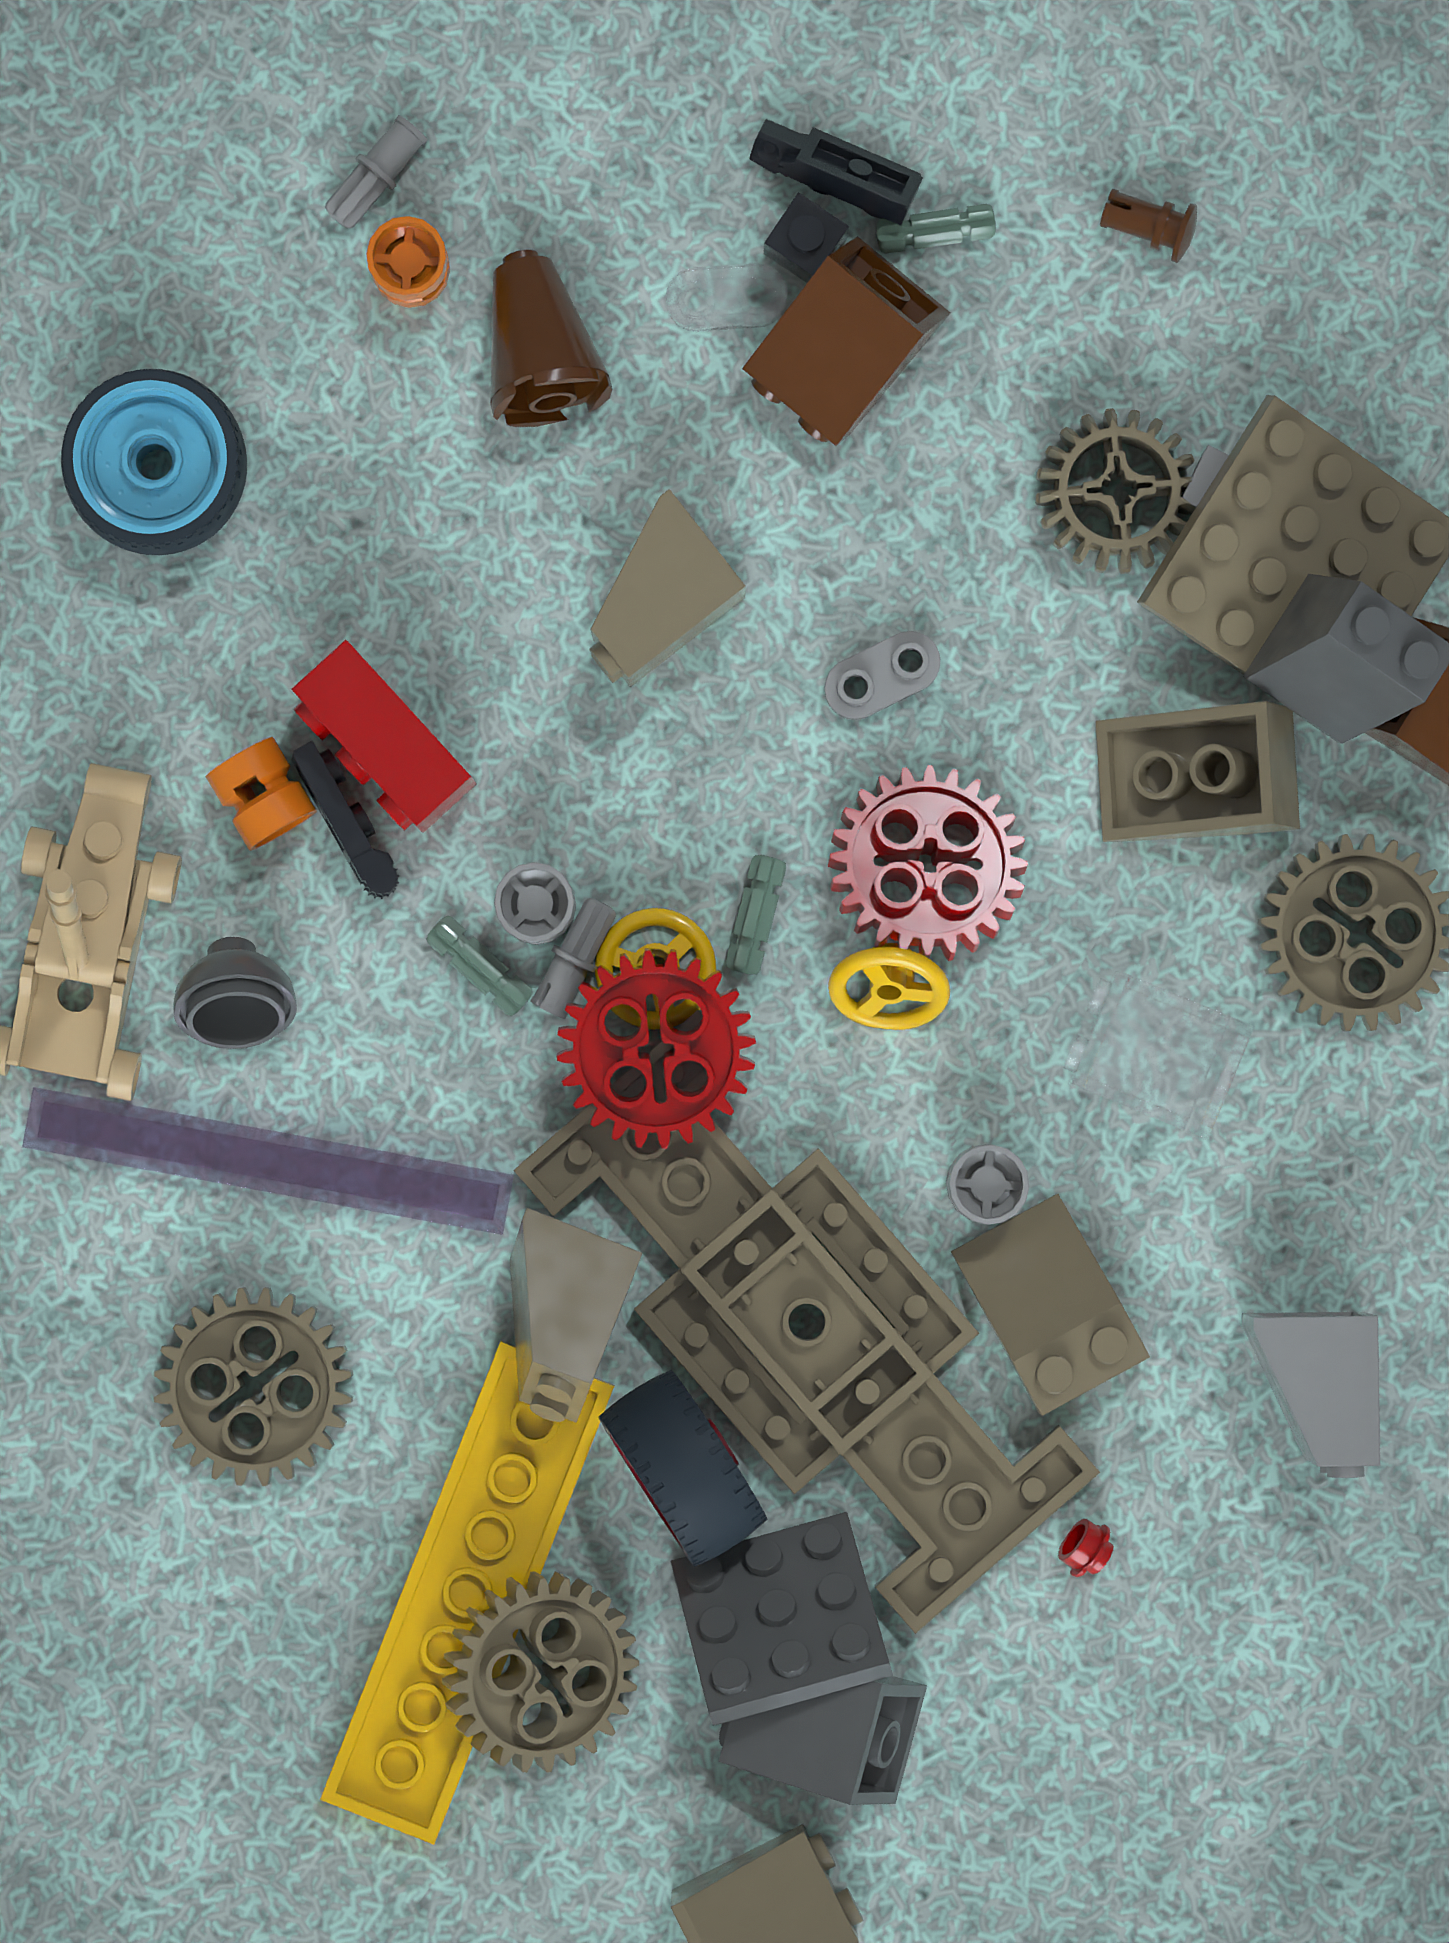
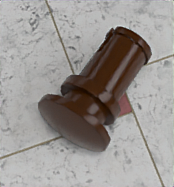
M1112 189L1108 196L1110 204H1105L1100 226L1104 228L1109 227L1151 241L1150 248L1158 251L1162 246L1172 248L1171 261L1178 263L1190 246L1195 233L1197 205L1191 203L1184 214L1175 211V204L1166 201L1163 206Z

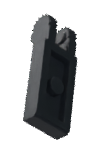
M313 741L295 749L291 761L360 885L363 884L365 886L364 891L368 892V896H374V899L380 897L382 900L384 896L389 897L396 890L395 887L398 886L396 884H399L397 880L400 875H397L396 872L398 869L393 868L394 862L389 853L371 847L367 838L376 834L360 803L356 802L349 806L341 793L338 784L346 781V778L329 748L319 753Z

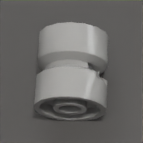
M536 862L518 865L506 873L497 886L494 899L496 915L504 929L521 942L534 945L553 942L565 934L574 920L576 910L574 891L564 875L550 865Z
M992 1144L972 1146L960 1153L950 1165L946 1179L948 1198L956 1211L971 1221L986 1225L1003 1223L1015 1216L1025 1204L1030 1187L1027 1170L1020 1158L1007 1148Z

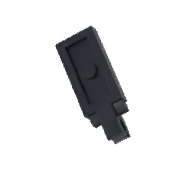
M768 119L763 123L749 157L751 161L774 174L781 173L785 177L790 176L789 178L807 185L819 194L831 195L863 209L870 216L886 219L900 226L911 207L923 179L921 173L814 127L809 134H803Z

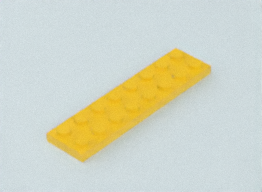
M500 1341L320 1800L425 1842L435 1844L473 1747L470 1744L473 1736L466 1737L455 1727L463 1715H455L447 1709L445 1704L459 1693L451 1691L442 1684V1678L458 1672V1668L444 1658V1654L451 1651H461L464 1645L452 1634L453 1629L470 1631L474 1626L466 1612L468 1607L477 1609L482 1613L489 1609L484 1593L486 1590L489 1589L500 1598H504L507 1596V1578L512 1577L524 1589H527L530 1572L536 1571L541 1574L599 1427L600 1420L598 1417L605 1411L615 1385L594 1377L577 1423L568 1419H564L562 1422L544 1419L532 1412L529 1404L519 1401L516 1347L507 1342ZM516 1629V1630L513 1632V1639H514V1640H515V1638H516V1635H517L519 1629ZM505 1655L495 1662L492 1669V1678L501 1675L509 1655Z

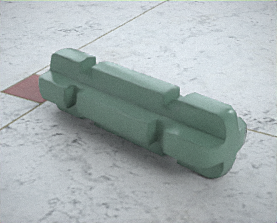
M989 204L967 206L966 212L960 213L958 208L912 214L909 220L903 221L901 226L886 219H880L876 225L878 246L880 251L885 254L905 251V246L913 245L914 249L962 243L963 237L969 236L971 241L990 239L995 235L996 231L994 211Z
M755 855L751 860L747 878L752 880L751 888L744 887L733 934L738 936L737 943H730L725 962L726 967L733 971L757 975L761 970L765 951L759 950L761 942H768L779 895L774 894L775 887H782L787 868L786 863L780 859L765 855Z
M445 916L428 933L427 943L442 957L448 953L452 957L449 963L485 996L490 991L495 996L492 1002L506 1015L513 1016L530 999L533 993L531 988L517 975L511 979L506 974L509 968L474 936L468 940L463 935L467 930L453 917Z

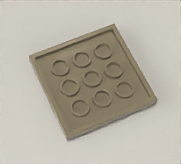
M1267 395L1137 603L1244 675L1308 574L1362 581L1412 616L1449 557V517L1277 396Z

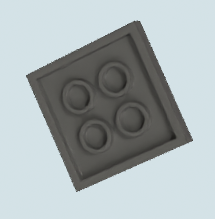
M847 1512L743 1540L724 1553L696 1567L691 1564L687 1556L670 1561L708 1713L713 1726L893 1676Z

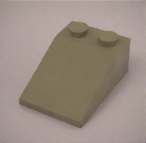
M1262 701L1096 721L1103 842L1234 836L1300 829L1293 711L1286 706Z
M1058 1193L951 1251L1040 1415L1043 1416L1150 1358L1123 1305Z

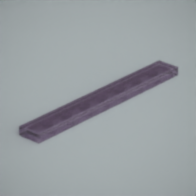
M33 1087L22 1147L500 1235H504L514 1174Z

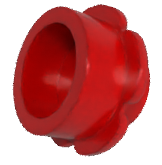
M1082 1519L1072 1527L1058 1551V1558L1071 1568L1070 1574L1072 1576L1080 1577L1087 1571L1094 1575L1104 1568L1114 1548L1113 1544L1109 1542L1110 1528L1105 1524L1102 1526L1095 1525L1088 1519Z

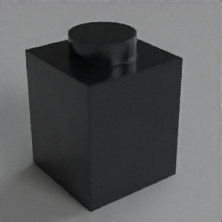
M798 192L764 242V255L808 283L825 259L842 247L848 238L849 226Z

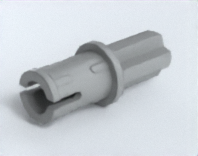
M397 116L394 124L366 156L359 154L356 157V161L359 164L326 202L325 209L342 226L349 229L354 227L386 188L393 190L396 187V183L393 180L418 149L428 141L413 124L402 116Z
M588 898L584 901L562 946L554 945L551 951L555 953V956L530 1002L557 1017L566 1019L568 1015L565 1011L566 1004L573 1003L579 990L578 985L581 981L584 982L589 971L594 973L597 968L592 962L616 917V912L610 906L593 898Z

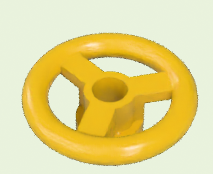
M664 908L642 909L621 918L609 929L595 960V966L603 965L613 973V966L620 968V954L625 953L634 967L642 966L645 948H650L654 957H660L666 960L670 950L675 949L678 967L680 968L679 959L693 947L696 956L701 958L698 976L705 979L711 973L717 971L715 953L705 932L687 916ZM661 926L679 933L667 946L660 943H650L642 946L636 953L619 948L621 943L630 934L645 927ZM596 968L595 977L597 986L599 988L602 985V983L599 979ZM652 994L656 1011L647 1010L649 1029L655 1030L660 1029L658 997ZM685 999L675 1007L674 1003L671 1004L667 1010L666 1017L670 1025L674 1027L682 1024L697 1010L700 1011L701 1008L697 1003ZM623 1004L611 1008V1011L622 1020L631 1025L640 1026V1015L635 1008Z
M885 943L882 947L864 949L847 956L835 966L828 982L829 995L835 1007L850 1020L873 1028L905 1030L922 1026L939 1016L946 1008L950 998V985L943 970L935 962L911 949L897 948V943ZM863 970L870 980L869 993L859 1002H856L849 995L846 986L853 974ZM915 972L923 976L929 983L914 982ZM903 1000L926 1002L922 1006L899 1013L879 1012L887 1004H896Z

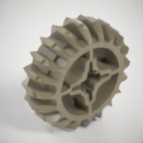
M1106 409L1103 416L1104 428L1099 430L1090 414L1082 416L1080 425L1084 437L1080 438L1069 427L1062 429L1059 435L1069 450L1066 452L1056 446H1048L1044 453L1045 457L1059 467L1057 470L1040 468L1036 474L1038 481L1053 485V490L1037 493L1035 504L1040 506L1054 505L1056 511L1048 513L1041 519L1042 527L1048 529L1061 523L1065 529L1056 537L1053 545L1057 549H1061L1072 538L1077 541L1080 546L1074 552L1072 561L1078 565L1084 561L1089 550L1098 553L1095 561V571L1103 573L1106 570L1110 555L1117 556V566L1120 574H1128L1131 571V554L1137 553L1138 559L1144 568L1152 567L1155 559L1150 546L1154 544L1161 553L1167 555L1173 545V541L1166 532L1170 531L1179 536L1186 524L1185 521L1177 517V513L1192 515L1195 507L1190 502L1181 497L1189 483L1192 482V476L1180 478L1179 474L1180 471L1189 468L1194 463L1193 455L1184 454L1173 459L1170 452L1176 449L1182 438L1177 433H1174L1163 444L1155 439L1163 425V422L1158 418H1154L1149 424L1146 433L1137 430L1140 421V412L1138 410H1131L1127 416L1125 427H1118L1115 409ZM1122 443L1137 447L1147 453L1157 463L1164 477L1155 478L1154 475H1139L1132 471L1128 466L1125 451L1122 449ZM1103 445V475L1096 480L1083 482L1080 486L1068 487V478L1074 463L1085 452ZM1114 462L1116 464L1117 477H1120L1122 486L1132 487L1133 490L1137 489L1133 496L1127 495L1124 502L1126 505L1120 511L1121 520L1119 517V507L1115 505L1113 496L1098 493L1102 486H1109L1111 482L1110 477L1115 471ZM1167 496L1162 519L1151 530L1131 538L1130 525L1132 523L1133 506L1145 500H1152L1153 497ZM1081 504V507L1091 506L1102 510L1108 518L1113 539L1097 535L1086 528L1076 517L1071 505Z

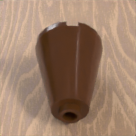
M519 250L508 254L503 258V264L498 266L493 272L490 397L493 417L498 420L501 414H504L506 424L513 427H538L568 420L560 411L567 407L586 402L588 412L598 409L611 397L613 390L611 380L552 260L545 256H539L535 250Z

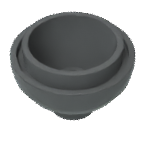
M225 937L213 942L208 947L207 956L195 962L181 978L176 987L173 1002L175 1022L184 1033L206 1045L223 1049L253 1047L272 1039L292 1023L297 1011L296 995L287 974L273 960L257 953L256 947L251 941L241 937Z

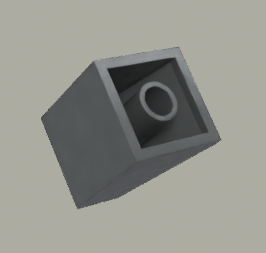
M1308 574L1243 677L1327 736L1343 744L1424 703L1449 665V643L1362 581Z
M890 1676L722 1723L719 1733V1742L722 1750L718 1762L848 1805L896 1804L927 1685Z

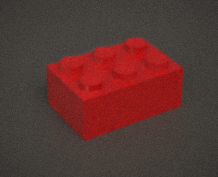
M344 640L291 689L301 700L293 708L296 714L322 741L329 734H332L343 747L334 755L363 786L370 779H373L382 788L384 793L376 801L404 831L414 823L424 833L477 784L472 776L347 640Z

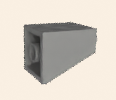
M1366 1312L1242 1313V1327L1304 1458L1320 1467V1473H1327V1477L1332 1478L1365 1477L1364 1466H1380L1378 1316Z

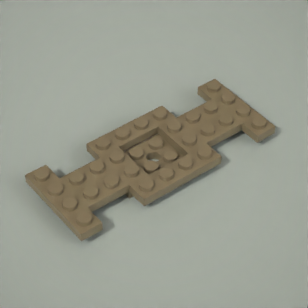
M697 1010L676 1029L680 1031L694 1029L702 1019L701 1012ZM663 1041L649 1052L652 1061L654 1097L660 1103L664 1102L667 1098L663 1063L664 1053L674 1050L673 1044H666ZM687 1060L675 1067L672 1072V1080L677 1088L683 1091H696L705 1084L707 1071L702 1064ZM633 1066L612 1084V1088L623 1097L636 1096L643 1091L646 1085L645 1075L641 1070ZM591 1103L513 1170L552 1216H555L598 1177H601L680 1268L639 1303L634 1310L795 1495L841 1455L920 1546L874 1586L915 1634L1100 1473L1059 1425L1012 1465L933 1373L974 1339L979 1332L819 1148L772 1188L715 1122L716 1130L712 1133L699 1122L692 1124V1143L688 1144L681 1136L679 1130L670 1131L668 1148L662 1149L657 1133L649 1132L642 1148L636 1147L634 1129L627 1128L623 1135L615 1141L612 1139L614 1121L610 1118H607L596 1127L590 1125L592 1115L596 1110L594 1104ZM812 1233H814V1235H815V1236L820 1240V1242L827 1248V1250L834 1256V1258H835V1259L840 1263V1265L847 1271V1273L854 1279V1281H855V1282L860 1286V1288L867 1294V1296H868V1297L873 1301V1303L880 1309V1311L887 1317V1319L893 1324L894 1327H892L891 1324L884 1318V1316H883V1315L878 1311V1309L871 1303V1301H870V1300L865 1296V1294L858 1288V1286L851 1280V1278H850V1277L845 1273V1271L838 1265V1263L831 1257V1255H830V1254L825 1250V1248L818 1242V1240L812 1235ZM799 1305H815L824 1314V1328L813 1339H800L789 1328V1316Z

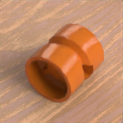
M411 216L392 218L378 227L370 238L366 255L368 269L381 295L393 304L407 308L424 306L438 298L447 286L450 265L445 244L437 230L425 220Z
M273 737L264 739L237 753L205 776L222 806L234 807L237 811L232 822L250 851L271 842L303 823L317 812L301 783L287 779L286 775L291 766ZM260 781L267 791L256 797L250 786Z

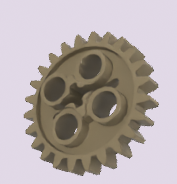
M1348 834L1339 836L1337 853L1335 854L1331 852L1323 841L1314 844L1317 861L1313 863L1301 853L1296 854L1293 860L1299 874L1295 877L1283 871L1278 872L1275 877L1286 891L1283 895L1268 893L1263 898L1269 905L1277 909L1276 916L1258 919V925L1274 930V938L1259 944L1258 949L1266 952H1276L1278 960L1265 969V973L1277 974L1284 972L1287 980L1281 985L1277 993L1279 996H1283L1297 990L1301 994L1295 1009L1297 1013L1305 1012L1314 1004L1319 1006L1317 1015L1318 1025H1326L1334 1013L1340 1014L1342 1031L1348 1032L1351 1031L1356 1016L1361 1015L1367 1031H1374L1377 1029L1378 1013L1383 1012L1392 1025L1401 1023V1014L1398 1005L1403 1003L1414 1012L1421 1011L1423 1007L1416 992L1421 989L1430 994H1438L1440 988L1430 975L1432 971L1449 972V963L1438 957L1440 950L1449 949V937L1442 935V927L1449 925V914H1440L1438 906L1449 898V891L1432 894L1428 886L1438 875L1437 870L1434 869L1418 875L1414 870L1418 864L1420 854L1414 852L1403 861L1396 859L1398 841L1394 839L1388 842L1381 853L1376 852L1373 834L1364 836L1359 850H1354ZM1345 873L1355 874L1365 883L1366 897L1358 907H1349L1338 899L1336 884ZM1320 898L1348 922L1355 923L1363 918L1370 923L1366 929V934L1379 945L1399 956L1402 960V965L1399 968L1393 967L1382 955L1366 943H1359L1350 947L1346 942L1350 936L1348 929L1318 911L1313 906L1314 899ZM1393 910H1403L1409 913L1414 920L1415 933L1406 944L1396 943L1387 935L1385 922ZM1308 922H1317L1323 925L1329 932L1330 945L1322 956H1312L1301 947L1299 941L1300 932ZM1359 958L1372 961L1379 972V981L1376 987L1369 993H1362L1356 990L1349 980V969Z
M246 1287L238 1288L236 1305L230 1307L221 1293L213 1296L214 1314H208L198 1305L191 1309L192 1316L197 1324L194 1329L180 1323L175 1324L173 1330L183 1341L180 1347L174 1345H164L161 1347L160 1351L174 1362L172 1368L154 1371V1377L170 1383V1390L155 1396L154 1402L171 1404L173 1413L166 1416L159 1423L161 1427L179 1425L182 1433L172 1444L174 1449L184 1447L189 1443L196 1447L190 1461L192 1467L200 1464L207 1457L214 1460L212 1478L215 1480L226 1471L227 1467L234 1468L237 1486H242L245 1483L250 1470H256L262 1486H267L271 1481L272 1468L276 1466L287 1480L292 1479L295 1476L293 1459L297 1457L311 1468L317 1463L315 1455L310 1448L313 1444L328 1450L335 1445L331 1437L324 1431L327 1426L344 1428L347 1421L341 1415L334 1412L335 1405L353 1402L352 1395L337 1390L338 1382L352 1377L353 1371L336 1368L334 1360L341 1357L347 1351L346 1346L328 1348L325 1340L332 1334L335 1326L330 1324L316 1330L311 1324L318 1309L312 1306L300 1316L294 1313L296 1295L292 1293L282 1301L280 1306L273 1305L271 1288H263L258 1303H252ZM253 1326L267 1328L273 1333L276 1340V1348L274 1354L268 1360H256L248 1355L244 1348L245 1335ZM295 1351L298 1353V1360L262 1388L263 1394L266 1397L263 1402L257 1397L252 1396L219 1421L214 1422L210 1420L209 1414L213 1409L243 1388L245 1381L241 1374L245 1370L250 1376L254 1377L264 1372L288 1352ZM212 1363L224 1371L227 1385L221 1396L208 1397L198 1390L195 1376L197 1370L203 1364ZM290 1375L304 1377L313 1388L311 1403L304 1409L289 1407L281 1397L280 1388L282 1383ZM249 1412L261 1420L264 1426V1435L259 1444L246 1446L240 1444L235 1439L232 1433V1424L234 1418L240 1413Z
M533 1571L530 1572L527 1589H524L512 1577L507 1578L506 1597L500 1598L489 1589L486 1590L484 1593L489 1609L482 1613L477 1609L468 1607L466 1612L474 1626L470 1631L465 1629H453L452 1634L464 1645L461 1651H451L444 1654V1658L457 1667L458 1672L442 1678V1684L451 1691L459 1693L445 1703L446 1707L455 1715H463L455 1727L466 1737L473 1736L470 1744L483 1755L491 1750L490 1758L503 1767L512 1758L513 1765L522 1772L527 1773L535 1759L536 1764L544 1771L552 1772L555 1755L557 1754L567 1764L573 1766L576 1764L575 1747L582 1745L591 1753H596L597 1746L593 1735L599 1730L604 1734L614 1736L616 1732L607 1720L611 1713L627 1715L629 1709L618 1701L620 1693L637 1690V1685L624 1677V1671L639 1666V1660L631 1654L622 1651L631 1646L636 1641V1638L627 1630L619 1629L627 1618L616 1608L608 1609L612 1599L599 1590L592 1593V1586L580 1578H577L570 1585L568 1577L555 1571L548 1584L543 1576ZM559 1618V1627L556 1634L549 1640L541 1641L544 1626L549 1621ZM516 1629L520 1630L529 1651L544 1661L541 1665L543 1673L563 1695L569 1705V1711L566 1714L562 1713L554 1694L539 1683L541 1679L540 1672L531 1662L530 1658L520 1650L513 1639V1632ZM505 1655H510L508 1669L502 1675L492 1678V1669L495 1662ZM589 1666V1676L585 1683L576 1689H572V1681L575 1674L581 1668ZM536 1703H541L538 1717L532 1723L523 1725V1717L526 1710Z

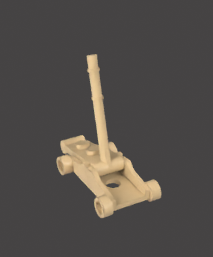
M91 763L87 771L83 797L68 845L56 843V831L33 826L28 831L23 850L21 873L40 877L43 880L34 917L29 928L24 964L21 967L13 1027L0 1025V1075L6 1076L10 1065L104 1083L107 1084V1097L132 1101L134 1098L142 1055L141 1053L119 1049L144 921L149 899L173 903L182 865L181 856L158 851L154 856L153 862L137 860L144 811L151 788L152 776L149 774ZM66 979L92 985L93 999L86 1009L73 1012L62 1005L59 999V989Z

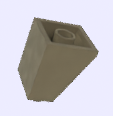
M670 489L663 493L656 502L590 628L593 640L596 643L589 649L592 653L591 656L612 683L623 677L627 684L632 687L745 599V584Z
M526 1208L510 1257L519 1401L529 1404L531 1411L544 1419L555 1422H562L564 1419H568L577 1423L627 1296L642 1252Z
M803 1824L672 1889L671 1909L688 1943H859L858 1934L854 1926L864 1921L849 1889L845 1888L837 1892L827 1873V1870L835 1867L836 1864L821 1833L809 1837Z

